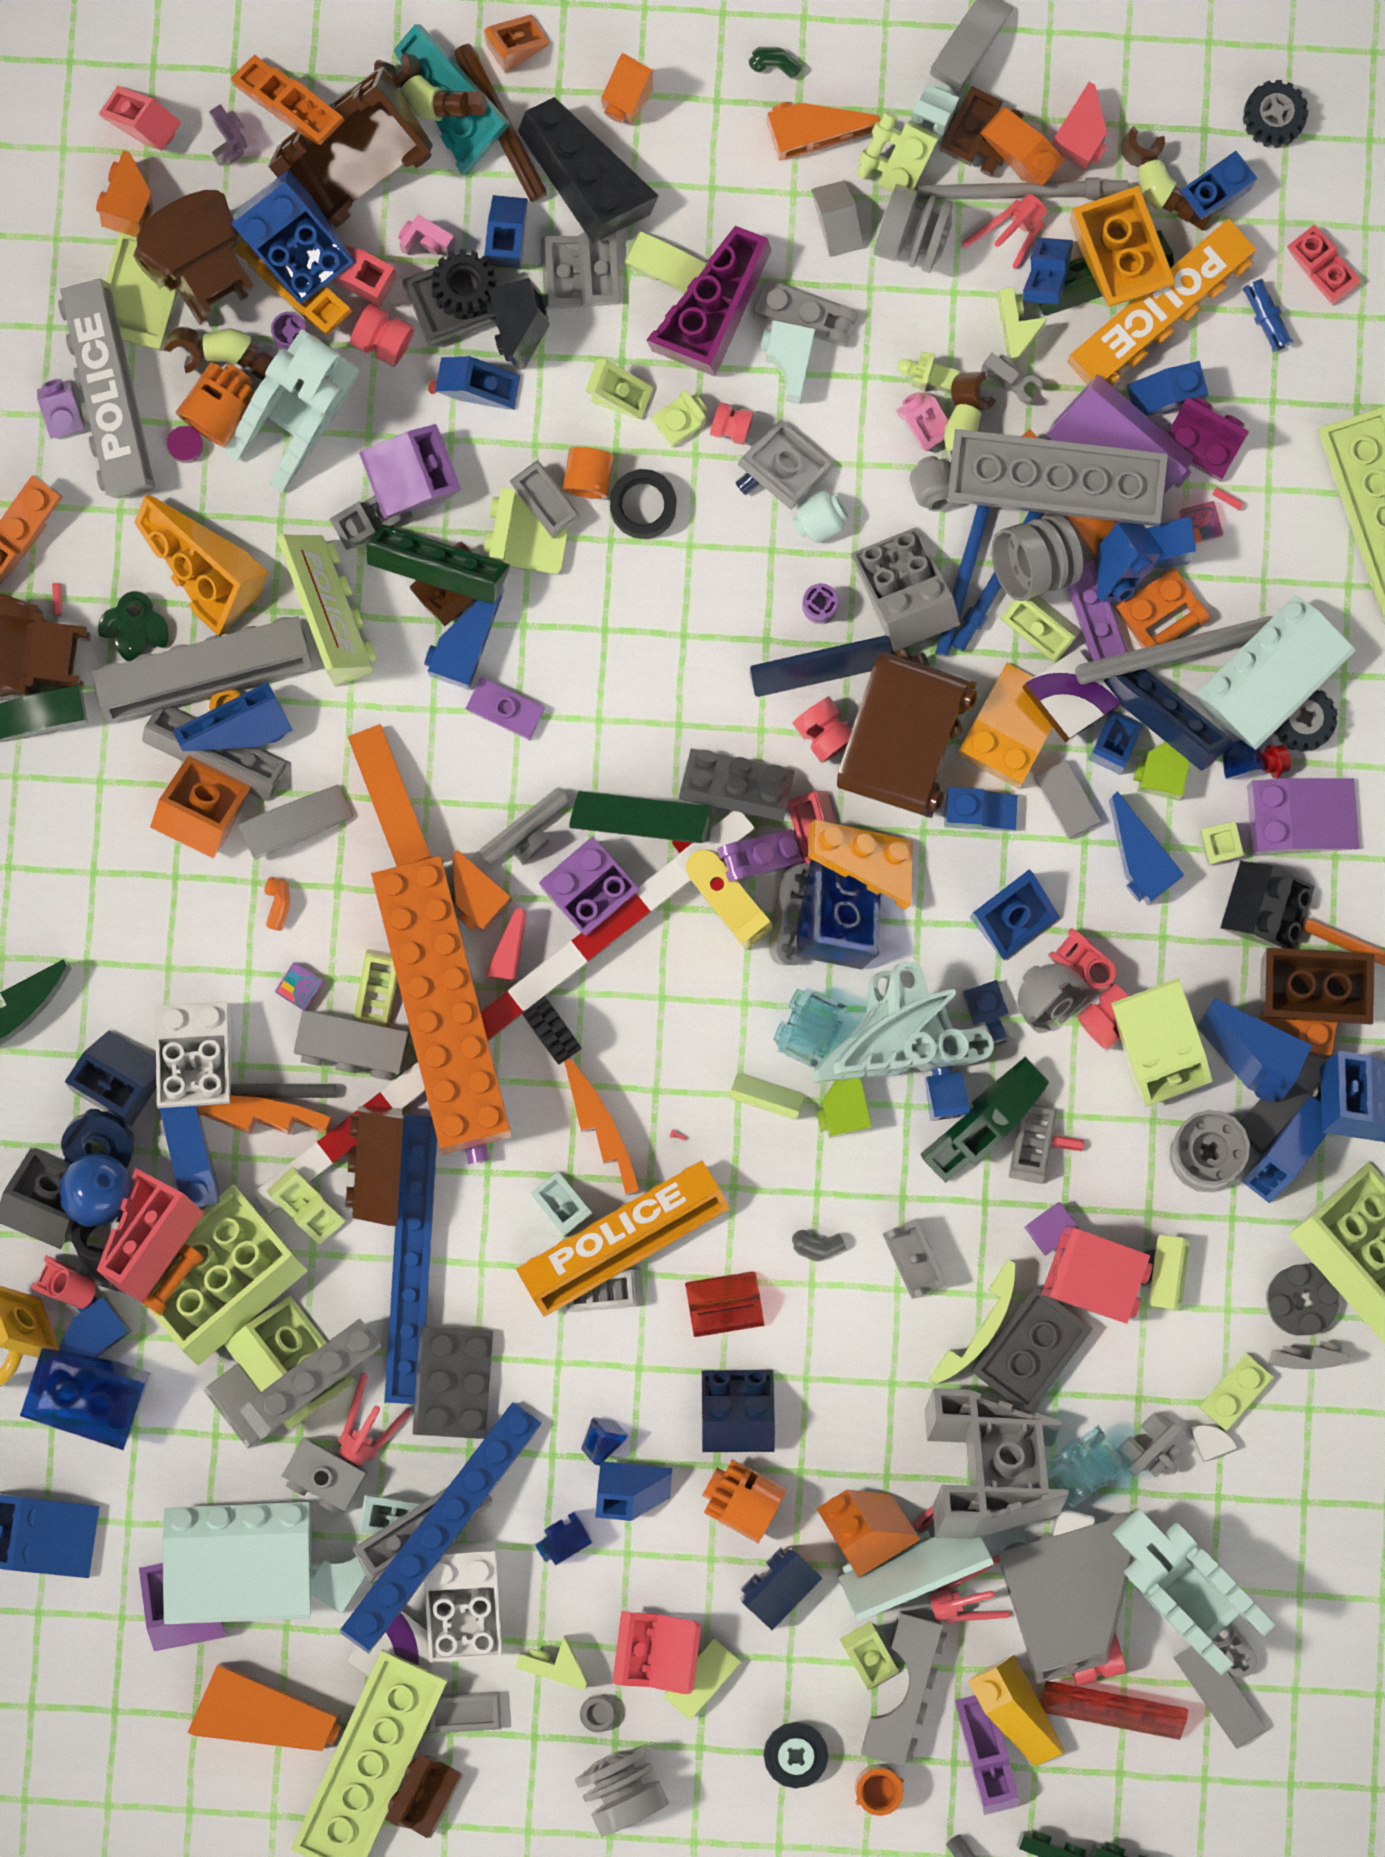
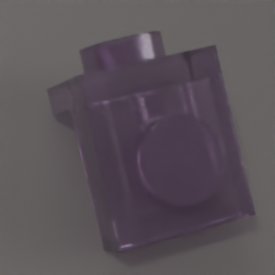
M219 104L209 111L213 123L226 140L225 143L212 151L218 166L225 162L231 164L237 161L244 154L243 150L248 147L244 136L240 132L244 126L235 112L231 110L227 113L222 105Z

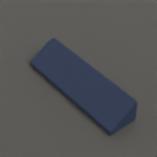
M879 636L751 665L749 674L754 695L760 697L870 672L881 652L891 654L889 636Z
M1146 669L1104 680L1121 702L1120 705L1201 771L1207 769L1233 742L1229 736Z

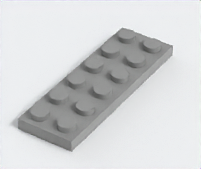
M955 429L947 501L1159 526L1161 524L1168 454Z

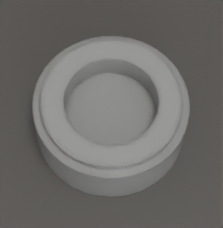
M603 1695L589 1697L584 1701L580 1709L582 1724L592 1732L608 1730L616 1719L615 1705L609 1698Z

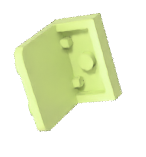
M501 487L500 496H493L490 517L496 519L494 531H487L484 552L490 553L489 558L510 564L512 568L548 574L560 573L569 527L554 538H551L522 498L516 496L515 489Z

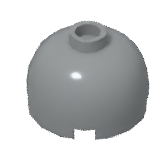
M1062 963L1046 964L1041 967L1036 965L1030 968L1023 976L1024 982L1018 994L1019 1010L1025 1021L1034 1031L1046 1033L1051 1030L1048 1024L1057 1018L1058 1022L1062 1024L1078 1011L1087 998L1084 989L1090 990V986L1076 971Z

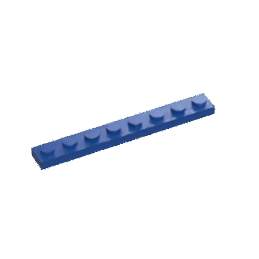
M403 1115L397 1226H395L384 1403L415 1404L420 1326H426L438 1140L432 1116Z
M514 1402L510 1404L341 1627L339 1633L370 1654L540 1428L542 1422Z

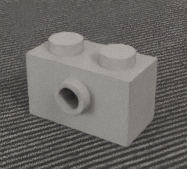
M305 1437L302 1438L282 1477L289 1480L286 1484L288 1488L303 1496L306 1495L307 1491L320 1497L317 1504L336 1514L338 1509L348 1510L368 1472Z

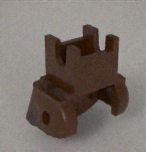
M202 190L185 195L157 211L141 227L136 237L137 247L133 254L138 266L157 284L159 289L165 286L170 292L174 289L178 290L199 325L207 321L206 316L212 311L210 305L234 291L239 299L243 301L249 295L247 292L252 290L254 286L231 250L236 245L235 242L239 233L231 225L233 218L225 195L218 190Z
M0 594V701L29 696L32 692L38 691L39 684L62 688L79 685L83 690L84 682L80 680L79 676L73 675L78 640L90 642L91 634L87 632V628L48 622L43 619V613L38 605Z

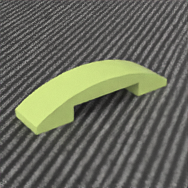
M1007 1260L987 1291L999 1299L961 1357L948 1350L928 1379L930 1382L938 1384L960 1372L983 1351L1001 1325L1011 1300L1015 1280L1014 1262Z

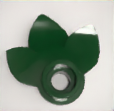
M130 591L125 593L118 601L117 607L105 611L99 620L98 635L104 638L115 637L117 651L126 661H132L140 655L146 643L160 648L167 646L169 633L166 620L163 616L153 611L150 598L143 592ZM130 603H137L140 606L141 612L139 615H132L129 612L128 606Z

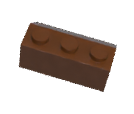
M1266 948L1261 959L1260 986L1264 1018L1372 1025L1374 954Z
M358 1106V1116L351 1115L350 1137H356V1151H349L347 1172L354 1173L353 1187H346L345 1208H352V1218L387 1226H397L404 1121L401 1108Z

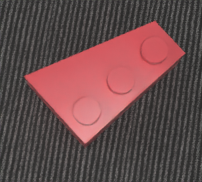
M135 1168L132 1179L135 1181L129 1198H124L120 1207L123 1211L118 1228L112 1229L97 1271L116 1288L143 1303L205 1213L184 1193Z

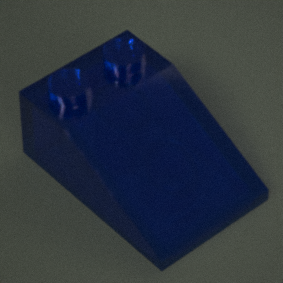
M811 859L797 923L796 957L860 970L866 967L879 955L881 892L877 895L867 890V885L850 875L844 877Z
M42 1348L20 1416L124 1450L130 1439L151 1373L117 1361Z

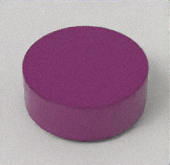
M179 426L169 434L167 448L175 460L189 463L195 461L201 455L203 440L196 429L190 426Z

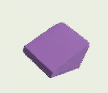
M1060 1202L1024 1226L1044 1256L1057 1248L1064 1227L1079 1229Z

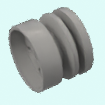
M896 184L879 231L873 255L895 262L902 249L906 248L910 250L908 266L914 268L918 255L921 253L926 255L922 271L931 273L934 264L942 256L952 226L951 210L953 202L945 200L940 214L933 213L936 196L931 195L924 209L917 207L918 190Z
M1049 514L1041 519H1033L1027 524L1020 523L1001 529L995 534L992 541L991 556L994 571L1002 588L1014 600L1025 601L1043 595L1047 591H1056L1061 587L1072 586L1079 581L1082 575L1083 555L1081 544L1073 527L1061 515Z
M1206 1110L1193 1114L1182 1123L1171 1143L1170 1162L1173 1172L1184 1185L1195 1191L1214 1192L1224 1189L1236 1180L1243 1171L1249 1159L1250 1142L1246 1130L1238 1120L1223 1111ZM1209 1146L1215 1149L1213 1157L1216 1160L1209 1158L1207 1161H1204L1201 1158L1203 1151L1200 1147L1205 1150Z
M643 1746L630 1750H620L590 1765L583 1774L575 1778L578 1788L592 1783L596 1786L582 1796L585 1802L601 1798L604 1803L591 1813L601 1837L641 1821L669 1804L659 1781L642 1784L640 1778L653 1769L651 1763L636 1768L633 1763L646 1756Z

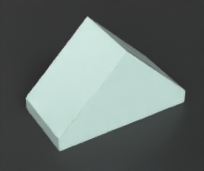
M558 1171L530 1193L565 1237L593 1215Z
M365 1495L358 1531L375 1534L420 1504Z

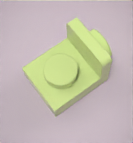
M685 389L680 393L678 399L653 415L651 420L670 447L673 448L706 425L704 413L708 410L697 394L691 396Z

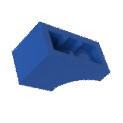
M948 787L945 800L944 827L1015 832L1018 795L989 792L984 789Z

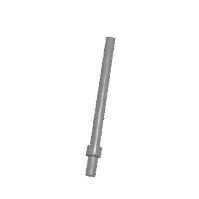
M1100 177L1085 178V181L1045 182L1043 186L1033 183L917 185L918 199H929L931 195L936 196V199L1025 197L1027 194L1034 195L1035 197L1085 195V199H1100V195H1113L1127 190L1128 180L1100 181Z

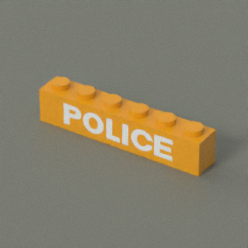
M1228 218L1170 268L1175 285L1135 298L1072 352L1067 363L1087 385L1098 374L1113 387L1122 378L1119 372L1129 364L1132 368L1136 367L1149 355L1146 351L1148 347L1155 341L1161 345L1173 335L1175 330L1172 327L1177 322L1183 319L1186 323L1202 309L1198 305L1208 296L1213 300L1220 295L1228 286L1225 281L1234 273L1237 277L1243 275L1254 264L1251 259L1257 249Z
M703 1160L693 1166L685 1168L681 1173L662 1184L654 1186L650 1191L633 1201L625 1203L604 1218L591 1223L588 1227L568 1239L560 1241L556 1246L544 1253L529 1259L525 1264L516 1268L541 1314L543 1317H546L724 1213L730 1207Z

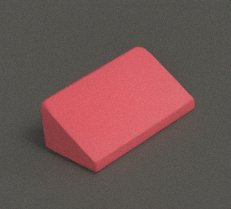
M815 791L789 800L787 804L799 849L804 860L803 863L813 867H818L822 864L808 857L809 825L815 819L838 824L828 791Z

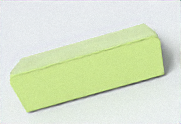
M1040 596L1025 601L1014 600L1000 618L1054 663L1057 662L1081 632L1077 626Z
M738 1073L729 1097L732 1100L795 1120V1118H798L804 1094Z
M1167 1235L1158 1236L1149 1305L1180 1311L1182 1308L1190 1247L1188 1239Z

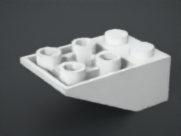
M227 1001L155 1006L157 1108L230 1104L232 1021Z
M497 1542L452 1544L424 1581L429 1662L502 1658Z

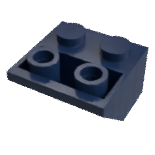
M108 1030L83 1052L66 1078L65 1084L73 1093L105 1112L114 1114L132 1127L157 1088L156 1057Z
M702 1370V1452H775L773 1370Z
M791 1546L786 1552L780 1547L766 1562L770 1568L761 1577L755 1573L741 1588V1591L744 1593L740 1598L741 1602L771 1630L823 1579Z

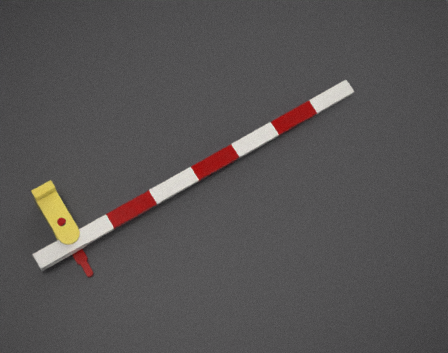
M732 811L711 828L710 841L692 843L673 840L672 844L679 854L638 887L640 891L586 937L582 933L577 935L481 1011L488 1042L518 1019L523 1011L544 996H547L690 881L745 950L773 929L770 920L738 881L729 883L725 873L728 871V868L720 860L717 848L723 845L745 840L756 831L745 815L741 812ZM418 1062L363 1106L401 1108L403 1110L425 1092ZM358 1110L351 1115L358 1116ZM351 1115L253 1192L269 1214L273 1213L280 1206L269 1196L267 1190L291 1167H294L311 1183L356 1147V1137H350Z

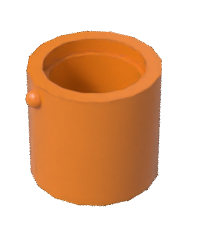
M589 447L569 448L562 490L567 494L582 498L606 499L614 455L604 450Z
M876 1764L865 1768L860 1772L855 1782L857 1797L855 1804L861 1805L865 1811L872 1815L884 1816L891 1814L899 1807L903 1799L904 1790L902 1784L904 1779L899 1778L894 1770L885 1765Z

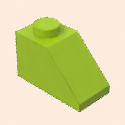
M1162 743L1148 752L1144 761H1137L1133 781L1139 782L1137 791L1179 801L1183 796L1190 761L1168 743Z
M861 1078L834 1081L821 1102L822 1110L816 1111L820 1131L827 1130L828 1137L832 1138L871 1129L872 1125Z

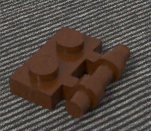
M971 86L939 151L971 166L976 154L985 158L980 171L992 177L997 166H1002L1004 159L991 145L983 142L985 138L980 132L999 112L1003 101ZM1014 108L1011 109V112L1019 118H1023L1024 114Z

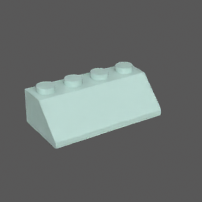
M1295 595L1196 695L1212 719L1256 750L1356 650L1317 609Z

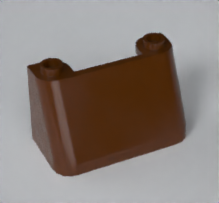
M384 67L375 70L329 105L343 116L345 121L321 145L295 130L278 145L268 166L277 178L289 169L312 196L330 225H333L335 228L342 225L351 216L348 210L353 202L401 166L409 167L413 165L415 168H418L432 156L430 153L433 147L432 142L393 78Z
M881 652L872 668L839 768L837 787L932 818L934 812H938L944 796L943 792L940 791V785L935 781L957 715H963L966 710H971L975 705L977 699L975 687L977 683L886 652Z

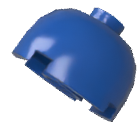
M94 1153L80 1157L66 1169L60 1180V1202L68 1216L83 1226L111 1225L122 1216L123 1211L120 1209L124 1198H129L133 1188L130 1173L119 1160L110 1155Z

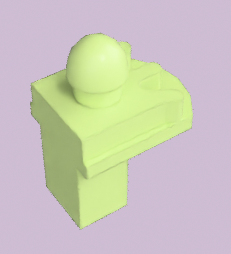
M921 351L918 363L912 362V359H902L899 361L897 366L899 372L905 376H914L912 386L920 388V391L924 392L926 387L951 394L952 382L960 372L959 370L934 364L935 354L931 352Z

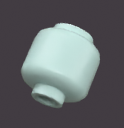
M821 490L797 504L798 516L793 518V522L801 537L808 535L811 540L818 543L841 532L845 527L844 520L848 518V514L843 502L836 493L831 495L828 491Z

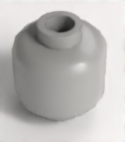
M935 456L923 458L918 462V466L910 474V483L916 501L920 506L937 512L945 510L954 504V502L947 501L951 462L938 459Z

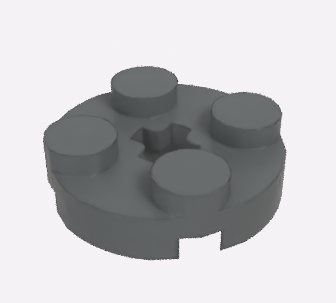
M1309 1264L1292 1265L1279 1271L1270 1281L1266 1291L1267 1309L1273 1323L1282 1331L1295 1336L1314 1335L1324 1330L1335 1318L1339 1306V1292L1316 1266ZM1306 1290L1310 1294L1308 1299L1312 1302L1311 1306H1303L1301 1310H1298L1295 1307L1297 1301L1293 1298L1295 1292L1302 1294Z

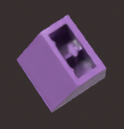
M437 424L404 432L359 452L384 519L442 503L461 490Z
M593 836L539 882L541 889L585 937L640 891Z

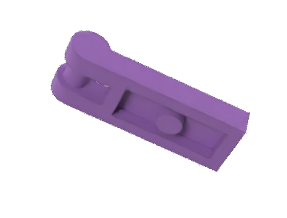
M792 829L740 842H732L717 848L720 859H724L728 871L725 873L729 883L786 869L792 865L804 862Z

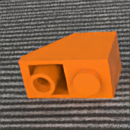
M123 150L119 162L114 161L111 165L108 175L110 184L107 192L102 191L96 204V212H99L102 227L137 237L141 227L152 214V196L130 152Z

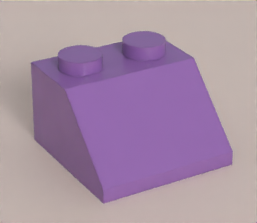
M163 1563L139 1568L146 1629L154 1651L225 1637L223 1622L164 1624Z

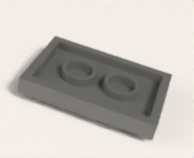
M691 748L679 799L784 821L795 770L786 769L775 764L767 765L753 762L743 757L734 758L720 755L710 750Z
M1034 1285L970 1371L1020 1410L1028 1414L1033 1411L1093 1330L1092 1327L1055 1299L1041 1295L1042 1290Z
M420 1326L413 1435L485 1439L493 1331Z

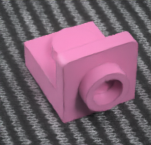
M419 214L413 222L408 220L398 236V239L401 240L399 243L400 249L407 255L418 238L421 239V246L436 255L441 251L448 256V253L456 245L452 234Z
M917 392L904 399L902 402L903 406L897 409L896 413L901 419L905 420L921 449L928 451L943 441L944 428L948 419L935 397L926 392Z

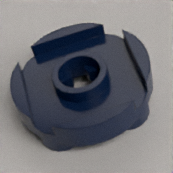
M89 1109L84 1114L75 1117L68 1124L61 1139V1149L67 1168L80 1157L94 1154L91 1151L92 1144L89 1142L90 1140H101L104 1142V1147L107 1151L99 1150L97 1153L112 1156L119 1160L127 1169L134 1152V1134L119 1117L98 1109Z

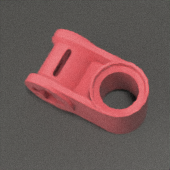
M1070 928L1067 932L1069 935L1056 952L1051 951L1048 957L1054 963H1062L1071 967L1089 984L1091 991H1105L1115 980V965L1082 934ZM1076 946L1077 948L1074 950V952L1069 957H1066L1069 954V952ZM1095 966L1106 968L1109 973V979L1104 983L1094 982L1089 975L1090 969Z
M46 1255L44 1258L46 1264L37 1282L32 1283L30 1288L76 1308L82 1309L87 1307L95 1294V1281L74 1270V1267Z

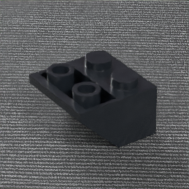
M530 278L488 289L491 300L486 301L490 320L492 322L495 321L500 334L495 335L499 354L501 356L504 355L506 361L511 362L518 370L526 368L550 326L542 293Z
M1240 860L1220 928L1240 938L1269 947L1296 949L1302 935V928L1312 901L1315 886L1275 866Z

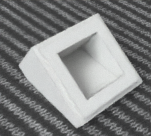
M1062 1509L1060 1514L1054 1518L1051 1533L1053 1532L1052 1536L1094 1525L1095 1519L1092 1516Z

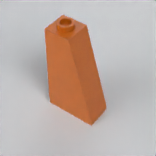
M219 1663L214 1670L187 1733L201 1737L323 1751L327 1744L334 1745L342 1726L336 1724L339 1714Z

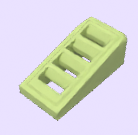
M367 949L353 1021L388 1028L398 981L391 953ZM372 962L392 966L391 972L372 969ZM369 977L389 980V985L386 987L368 983ZM366 991L387 995L386 1001L365 997ZM363 1006L384 1009L383 1016L362 1012Z

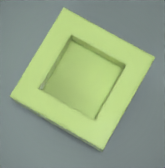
M1236 821L1200 830L1208 865L1244 856Z

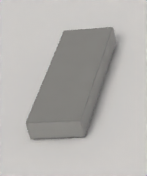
M1189 1646L1173 1658L1236 1749L1266 1729L1227 1671L1221 1676L1192 1646Z

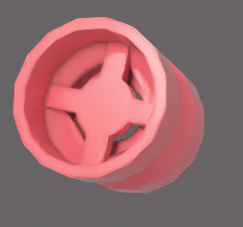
M720 401L710 435L718 438L726 435L732 438L734 443L744 445L754 411L748 409L733 410L730 404Z

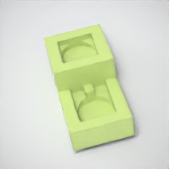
M641 231L638 232L623 262L650 279H658L683 294L688 290L687 287L695 277L697 278L706 266V263Z
M291 1167L267 1190L269 1196L319 1246L346 1222L340 1213L294 1167Z
M714 1638L697 1656L696 1676L692 1693L681 1694L667 1691L662 1697L690 1721L739 1666L741 1661Z

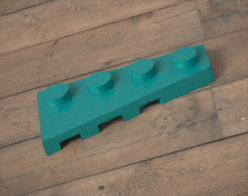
M414 24L394 48V52L401 65L402 61L400 58L405 53L417 56L421 68L420 75L433 87H440L443 91L451 93L454 91L482 92L422 25ZM487 97L485 115H468V117H453L451 115L450 117H443L440 121H435L442 133L440 137L446 148L451 149L457 160L456 166L461 175L469 174L511 124Z

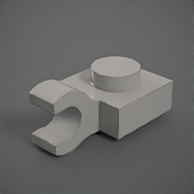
M991 352L984 361L981 371H985L986 375L1007 391L1011 390L1022 403L1029 405L1032 398L1025 393L1024 387L1033 385L1036 389L1041 390L1043 382L1036 376H1019L1020 373L1016 371L1017 365L1010 358L1003 354L998 357Z

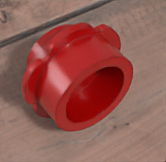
M1274 744L1265 747L1264 753L1260 756L1263 771L1271 774L1274 779L1280 778L1281 774L1288 773L1291 768V760L1286 747L1283 745L1275 746Z

